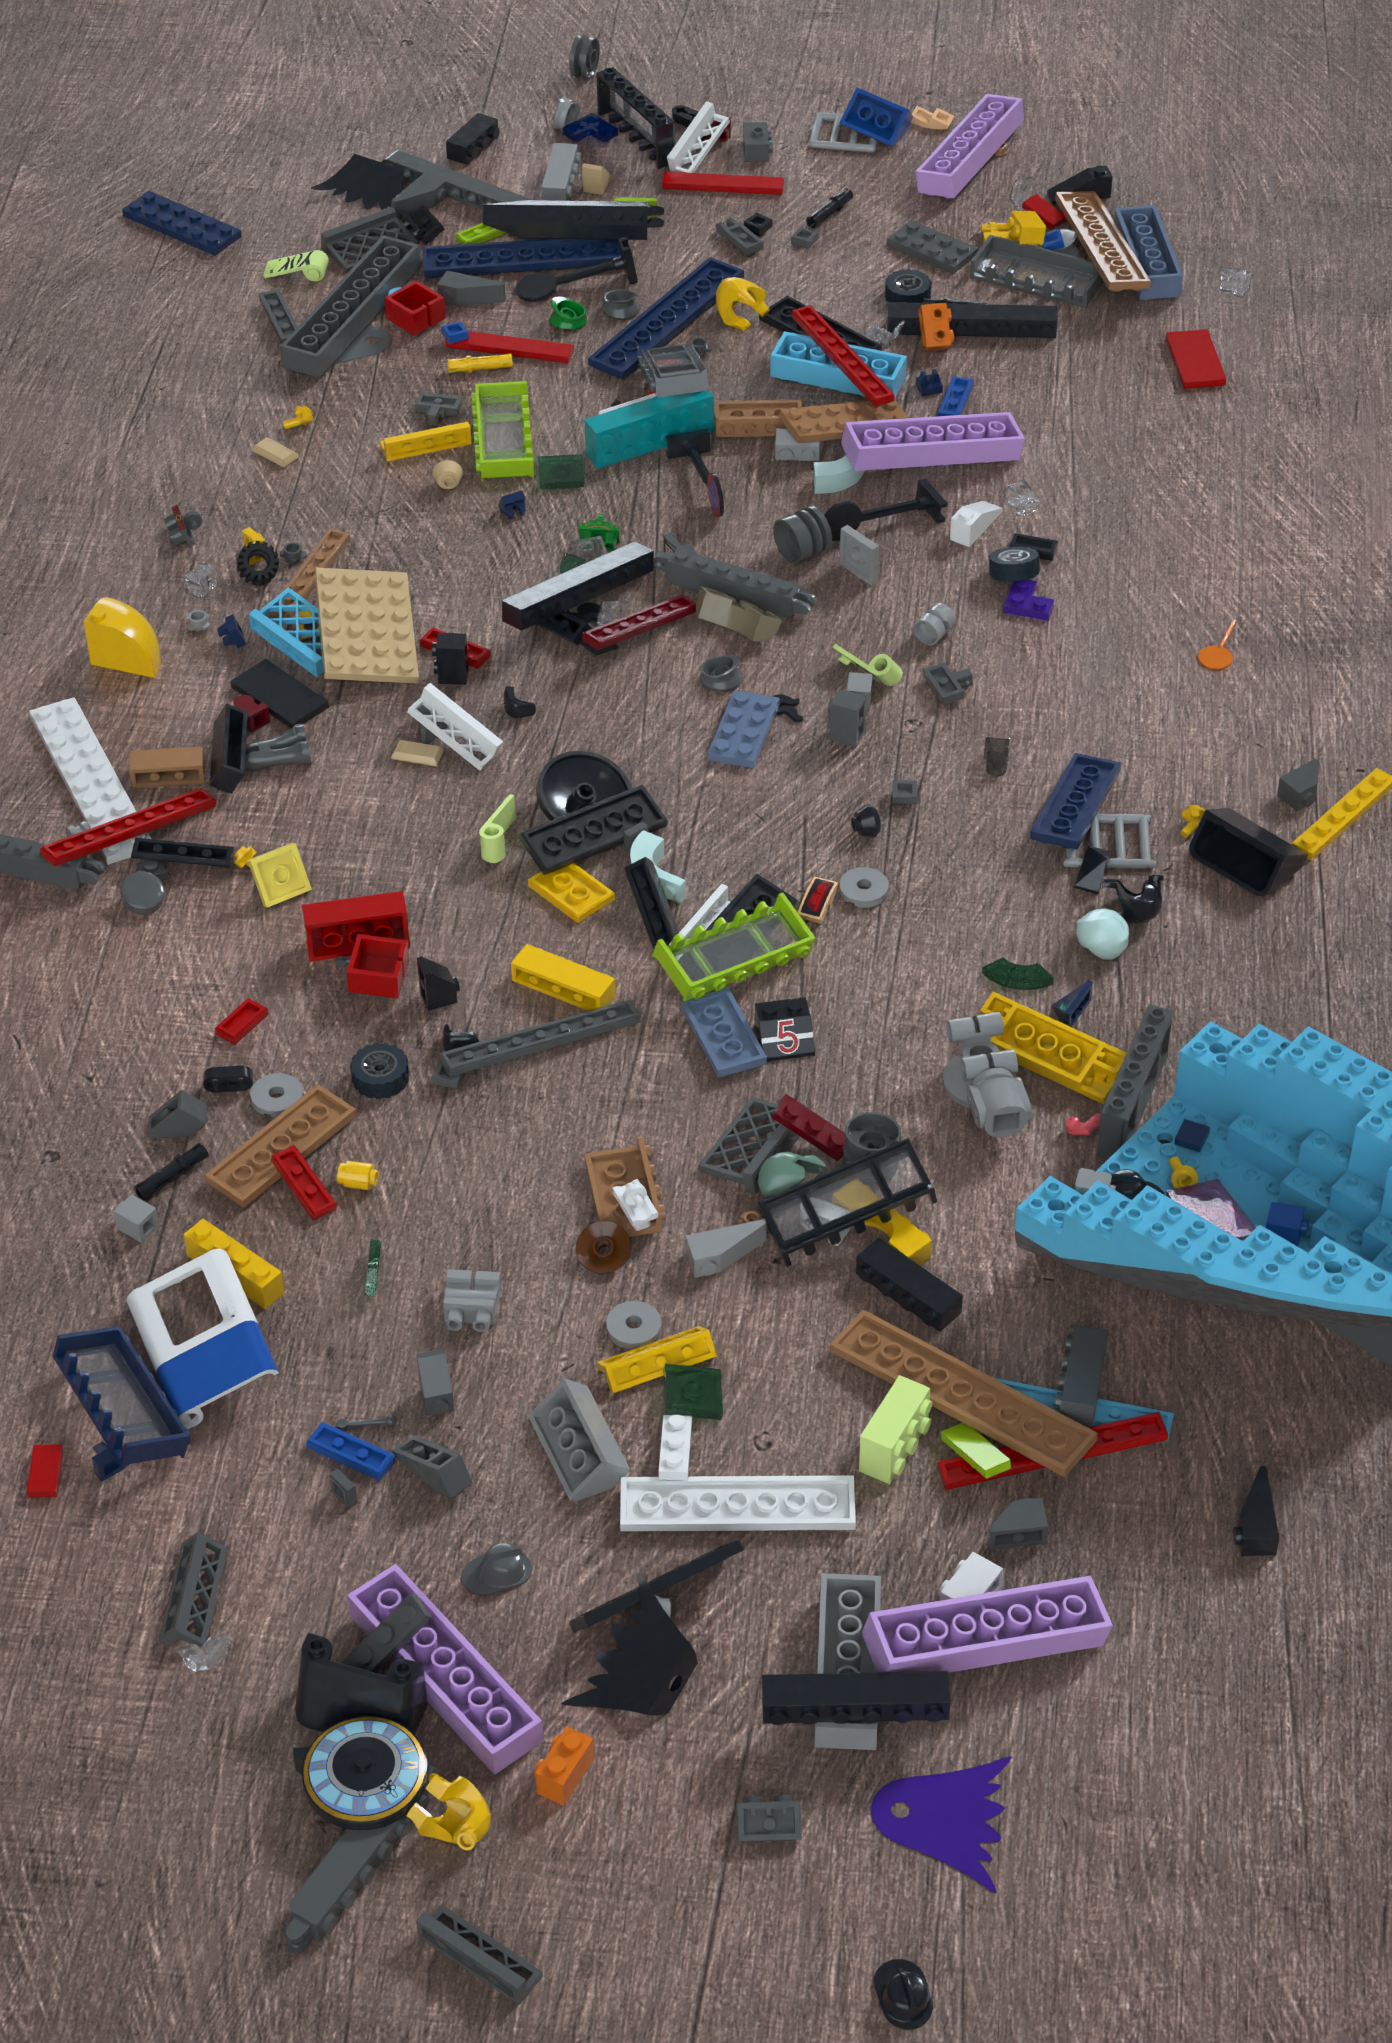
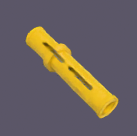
M512 355L466 356V358L447 359L448 373L461 371L472 373V371L512 368Z

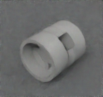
M943 603L933 604L914 623L913 630L916 637L926 645H935L955 626V614Z

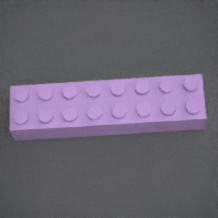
M986 94L916 170L918 193L955 198L1024 121L1022 99Z
M1003 412L845 422L841 445L854 471L1020 460L1025 438L1011 413Z
M394 1564L347 1595L350 1617L368 1636L410 1593L418 1595L433 1618L390 1661L394 1663L397 1660L408 1659L423 1663L427 1702L495 1775L543 1742L542 1720L400 1567Z
M1085 1576L870 1612L862 1630V1635L877 1672L948 1671L950 1673L1103 1646L1113 1625L1092 1577Z

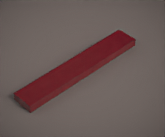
M679 595L583 632L582 640L596 650H600L696 612V603L684 595Z

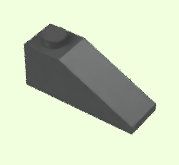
M426 171L392 200L391 207L396 211V217L402 216L400 214L401 210H404L408 215L416 211L423 204L428 209L443 201L447 195L446 180Z
M446 271L437 284L438 294L444 297V301L447 304L461 306L501 303L506 300L505 282Z
M413 1435L392 1450L395 1457L434 1492L450 1499L456 1497L473 1483L459 1453Z

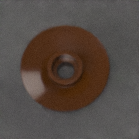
M598 1221L588 1225L580 1233L576 1242V1253L580 1263L587 1270L597 1274L612 1273L621 1268L626 1263L631 1251V1243L627 1232L620 1225L610 1221ZM608 1247L609 1252L607 1254H601V1248Z

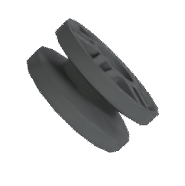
M577 35L574 39L569 57V70L572 76L578 77L582 74L587 79L594 76L600 56V44L596 37H590L587 40L585 35Z

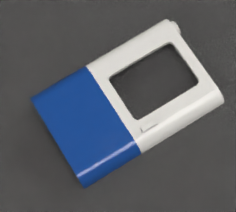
M211 1250L134 1289L128 1295L127 1304L161 1388L166 1395L167 1401L177 1412L178 1418L185 1428L189 1429L200 1424L204 1417L201 1407L265 1374L276 1375L279 1373L228 1253L225 1250ZM202 1270L222 1314L223 1321L211 1329L175 1346L170 1338L154 1295ZM192 1413L196 1414L193 1419L190 1416Z

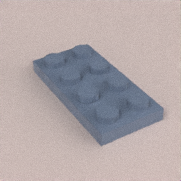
M734 690L708 751V761L755 768L779 708L780 699L778 697Z
M729 987L707 993L699 999L693 998L685 1002L683 1000L680 1001L681 1010L718 1078L767 1064V1056Z

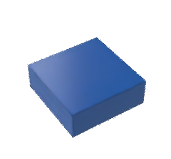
M1060 229L1045 233L1044 243L1042 244L1044 249L1053 251L1065 247Z
M461 321L441 326V333L449 344L469 339V332Z

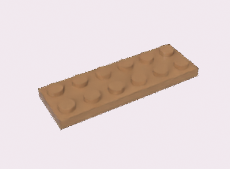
M868 400L781 409L779 414L780 419L797 443L842 439L845 422L909 418L896 400L876 408Z
M317 1084L206 1173L205 1181L244 1208L282 1177L271 1162V1155L295 1145L305 1159L357 1116L356 1108Z

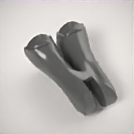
M303 724L294 725L288 732L278 737L246 744L245 769L256 771L273 765L312 764Z

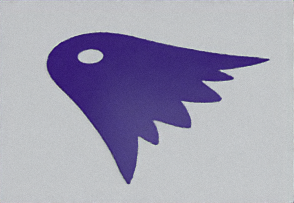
M1012 1756L969 1769L942 1774L907 1777L892 1781L884 1785L873 1798L871 1804L873 1822L878 1830L890 1840L948 1864L975 1879L994 1893H997L990 1876L979 1862V1860L992 1861V1857L978 1844L1001 1840L999 1833L989 1824L983 1822V1820H988L1000 1814L1005 1807L984 1797L994 1793L1001 1787L1000 1784L988 1782L1009 1763ZM897 1802H904L909 1806L910 1813L904 1818H898L892 1814V1806Z

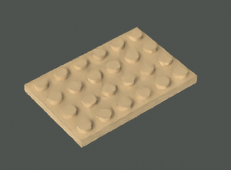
M316 567L315 584L324 679L418 684L419 673L407 573Z

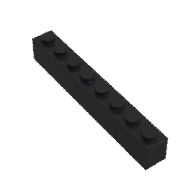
M888 302L887 335H921L918 309L921 305L937 303ZM947 304V309L951 310L949 327L950 330H953L954 336L1056 338L1057 306Z
M632 542L502 600V621L522 631L654 571V550Z

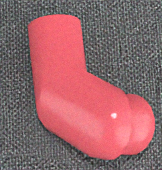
M1096 1113L1086 1122H1080L1078 1117H1069L1065 1121L1066 1131L1071 1135L1089 1136L1099 1128L1101 1115Z

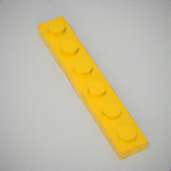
M1378 768L1374 769L1294 840L1292 845L1307 853V859L1312 861L1392 789V776Z

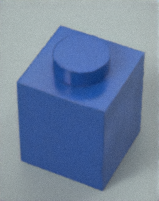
M1271 1202L1266 1229L1298 1247L1300 1237H1306L1309 1220H1304L1305 1208Z

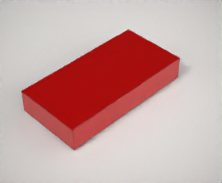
M1037 194L1025 200L1022 204L1024 210L1036 211L1042 222L1050 230L1065 222L1066 217Z
M247 998L215 1027V1034L236 1045L269 1015L268 1008Z
M62 1444L33 1445L27 1485L28 1497H57L63 1458Z

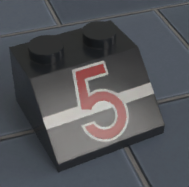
M806 997L755 1003L754 1025L759 1044L767 1056V1062L815 1055L811 1015Z

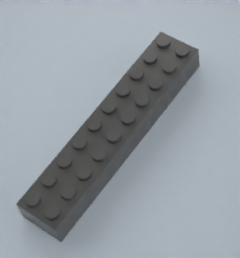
M383 235L280 346L282 367L320 378L385 306V297L388 296L389 291L393 288L402 287L420 268L419 245Z

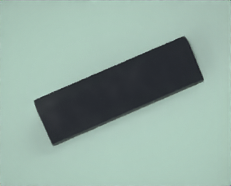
M135 837L131 858L230 868L234 861V847Z
M644 857L624 867L652 947L655 949L657 941L663 939L665 944L669 946L673 937L679 934L654 863L647 857Z

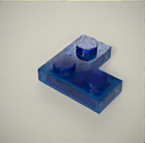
M593 113L562 127L563 135L574 142L592 135L604 143L618 136L617 127Z

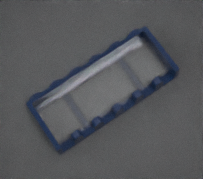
M120 1326L57 1336L53 1358L121 1469L133 1463L179 1455L181 1458L185 1457L187 1446L190 1444V1433L181 1423L177 1412L167 1401L165 1393L160 1390L153 1374L148 1371L142 1357L137 1354L129 1337L125 1335Z

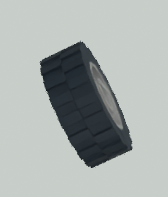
M1005 547L998 549L989 555L990 575L992 578L1004 582L1023 581L1034 578L1040 572L1039 552L1029 547Z

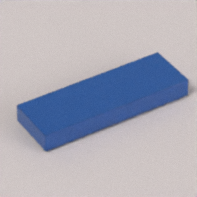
M952 377L937 417L962 415L974 386L973 379Z
M324 1422L318 1426L307 1440V1448L378 1481H381L395 1462L394 1454Z

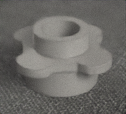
M203 610L190 612L187 616V621L189 622L187 629L190 631H201L210 628V623L208 622L210 619L209 615Z

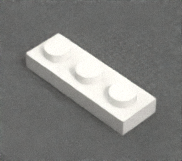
M663 1415L659 1480L688 1481L692 1416Z

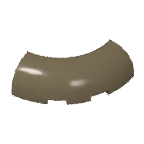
M700 586L696 603V615L699 619L732 629L746 636L751 641L756 642L770 639L778 631L782 620L773 613L766 611L763 614V610L759 609L755 604L743 599L738 603L736 599L728 596L729 594Z

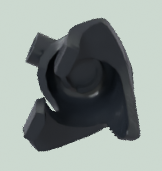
M1148 875V880H1145L1143 883L1142 892L1139 894L1127 890L1120 879H1105L1102 882V888L1116 889L1118 899L1123 908V912L1119 914L1126 923H1145L1156 918L1162 908L1161 881H1163L1164 875Z

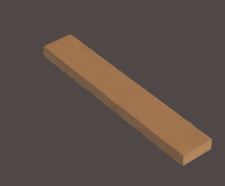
M329 528L285 589L289 587L306 600L316 587V567L330 568L350 541V533ZM288 597L282 602V605H296V602ZM296 611L282 612V618H293ZM270 612V615L279 617V612Z

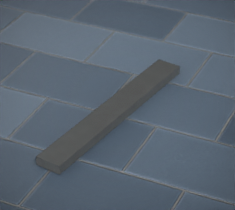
M626 1000L439 1053V1060L448 1076L451 1077L640 1023L641 1016L631 1000Z

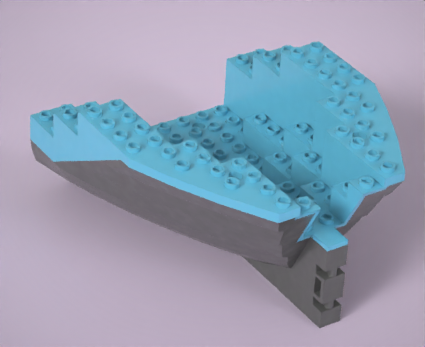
M1210 1021L1180 1050L1174 1096L1097 1170L1111 1174L1122 1169L1134 1170L1145 1181L1160 1187L1165 1195L1147 1185L1131 1200L1099 1180L1082 1195L1054 1177L1049 1176L1016 1208L1015 1240L1019 1248L1088 1273L1174 1297L1247 1312L1316 1321L1392 1366V1072L1309 1026L1291 1042L1261 1024H1258L1242 1039ZM1184 1119L1210 1127V1134L1201 1152L1174 1144L1175 1137ZM1178 1156L1182 1165L1191 1166L1198 1173V1183L1191 1191L1180 1192L1172 1185L1170 1177L1174 1171L1168 1162L1172 1157ZM1271 1202L1305 1208L1304 1220H1309L1306 1237H1300L1298 1247L1266 1229Z

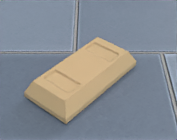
M268 437L260 441L252 449L253 452L283 468L299 458L295 451Z
M399 740L391 759L437 767L444 749L440 746Z

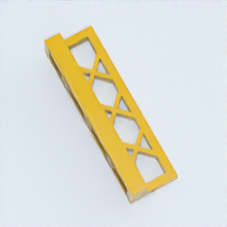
M463 422L384 438L383 441H380V446L386 460L392 461L472 444L471 426L469 422Z
M697 1326L598 1361L596 1364L598 1370L605 1373L610 1392L616 1393L717 1357L710 1331Z

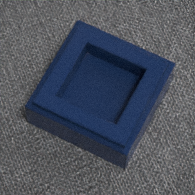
M1184 1119L1175 1137L1174 1144L1201 1152L1210 1134V1127Z

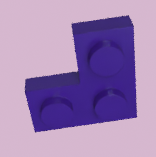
M1013 581L1004 604V613L1049 621L1054 607V599L1034 596L1037 581Z

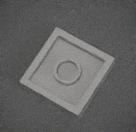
M846 525L841 528L840 565L872 586L878 582L879 545Z

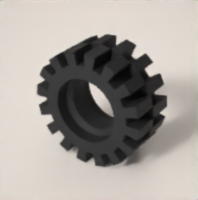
M256 541L255 544L249 542L248 546L245 545L242 548L237 559V572L240 571L239 576L241 578H246L245 582L249 583V581H252V585L256 586L257 583H260L261 586L265 582L269 583L275 577L279 567V558L277 559L278 553L273 551L274 547L272 545L267 547V542L260 544V541ZM253 556L263 557L267 563L266 568L261 571L254 570L249 564L250 558Z

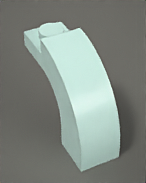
M847 455L832 462H814L815 494L834 493L845 490L856 484L863 476L864 471H854Z
M643 830L632 844L630 851L631 864L644 857L650 859L654 863L666 899L681 904L686 898V880L657 867L658 863L664 858V839Z

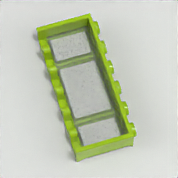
M527 381L475 384L476 393H471L476 472H481V481H484L483 478L521 476L534 478Z
M780 893L774 906L768 907L765 901H762L756 906L754 913L749 916L744 909H741L736 913L733 922L727 923L723 917H720L715 921L710 931H706L700 925L694 929L692 937L689 939H685L681 933L675 935L670 946H667L663 939L657 941L652 956L660 962L684 997L683 1001L685 1002L693 998L699 999L713 990H722L733 982H742L747 977L756 973L762 974L776 965L783 966L794 958L807 956L811 952L815 936L785 894Z

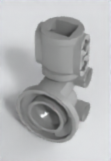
M1000 1012L947 1020L948 1039L950 1043L959 1042L958 1055L947 1063L943 1071V1087L945 1092L956 1103L970 1108L979 1129L985 1128V1131L990 1136L1002 1138L1018 1133L1025 1127L1027 1121L1032 1119V1108L1021 1078L1016 1077L1018 1061L1014 1049L999 1051L998 1047L990 1042L991 1037L1003 1035L1004 1027Z

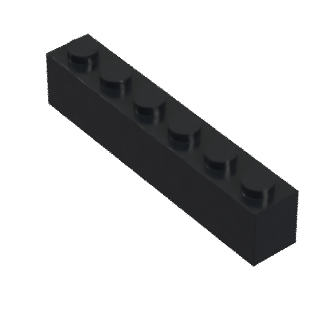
M948 1671L762 1675L763 1724L804 1723L811 1725L821 1722L844 1724L847 1722L877 1723L879 1721L905 1723L920 1720L930 1722L949 1720L950 1690Z

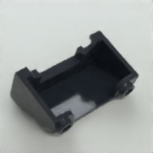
M307 1634L301 1649L295 1706L297 1721L300 1725L323 1732L330 1726L345 1719L358 1716H379L399 1722L414 1734L416 1733L428 1706L423 1663L408 1659L397 1660L391 1664L386 1675H381L330 1661L333 1652L331 1642L323 1636Z

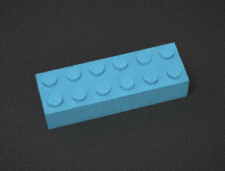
M784 331L771 354L770 377L865 397L810 336ZM848 344L896 397L906 378L907 356Z

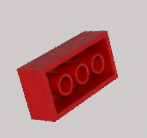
M403 891L302 905L310 962L334 959L339 956H351L357 934L408 940V948H410L407 909Z

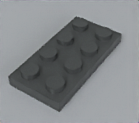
M912 220L887 238V246L952 274H955L969 263L978 252V248L968 243L959 241Z

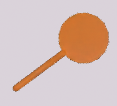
M1235 619L1232 620L1219 646H1207L1200 650L1198 660L1201 665L1208 669L1221 670L1232 664V653L1224 648V645L1237 622Z

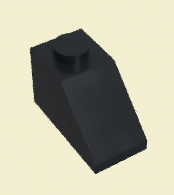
M422 956L418 957L417 967L420 995L428 1011L457 1003V992L460 991V986L456 976L452 977L447 967Z

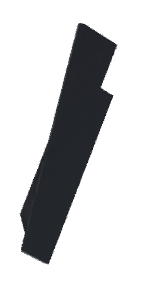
M565 611L536 624L577 646L580 643L595 656L618 648L616 644L596 650L582 640L583 632L594 628L587 622Z

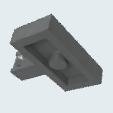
M420 392L415 402V411L423 412L427 415L428 426H437L440 417L457 416L462 407V397Z
M945 662L923 669V677L942 705L963 699V689L973 685V675L969 669L956 673L951 672Z

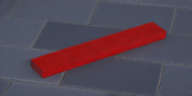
M664 171L662 189L782 195L784 187V177Z
M468 331L469 339L451 344L447 340L445 341L448 348L501 355L511 354L516 357L569 363L574 352V345L472 331Z

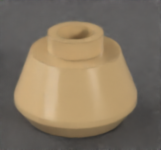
M445 460L435 465L432 475L441 488L453 489L460 482L463 471L458 463Z

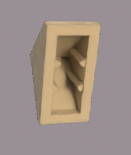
M583 163V192L603 195L612 179V175L602 166Z

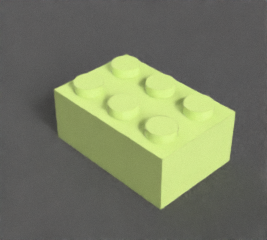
M898 1376L860 1435L859 1472L891 1484L896 1475H901L907 1456L915 1453L921 1434L925 1435L931 1425L929 1412L933 1402L930 1400L929 1387L903 1376Z

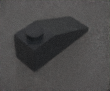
M1099 165L1087 168L1048 189L1047 195L1052 205L1057 204L1055 201L1056 192L1095 191L1100 199L1111 198L1113 176L1107 166Z
M1260 1466L1240 1513L1238 1527L1233 1528L1234 1544L1239 1545L1241 1556L1277 1554L1279 1532L1266 1466Z

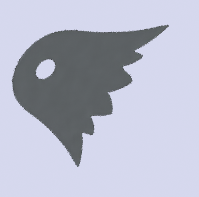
M302 313L305 318L309 316V314ZM367 325L332 365L373 356L385 351L392 343L390 333L380 327ZM369 337H376L378 339V342L375 344H368L366 343V339Z

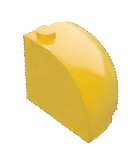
M109 597L100 599L84 620L91 665L155 678L160 669L161 656L157 636L150 623L140 612L122 601Z

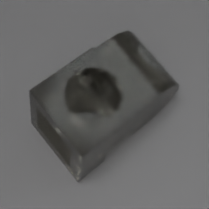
M986 737L984 759H986V772L989 775L999 777L1006 773L1010 739Z

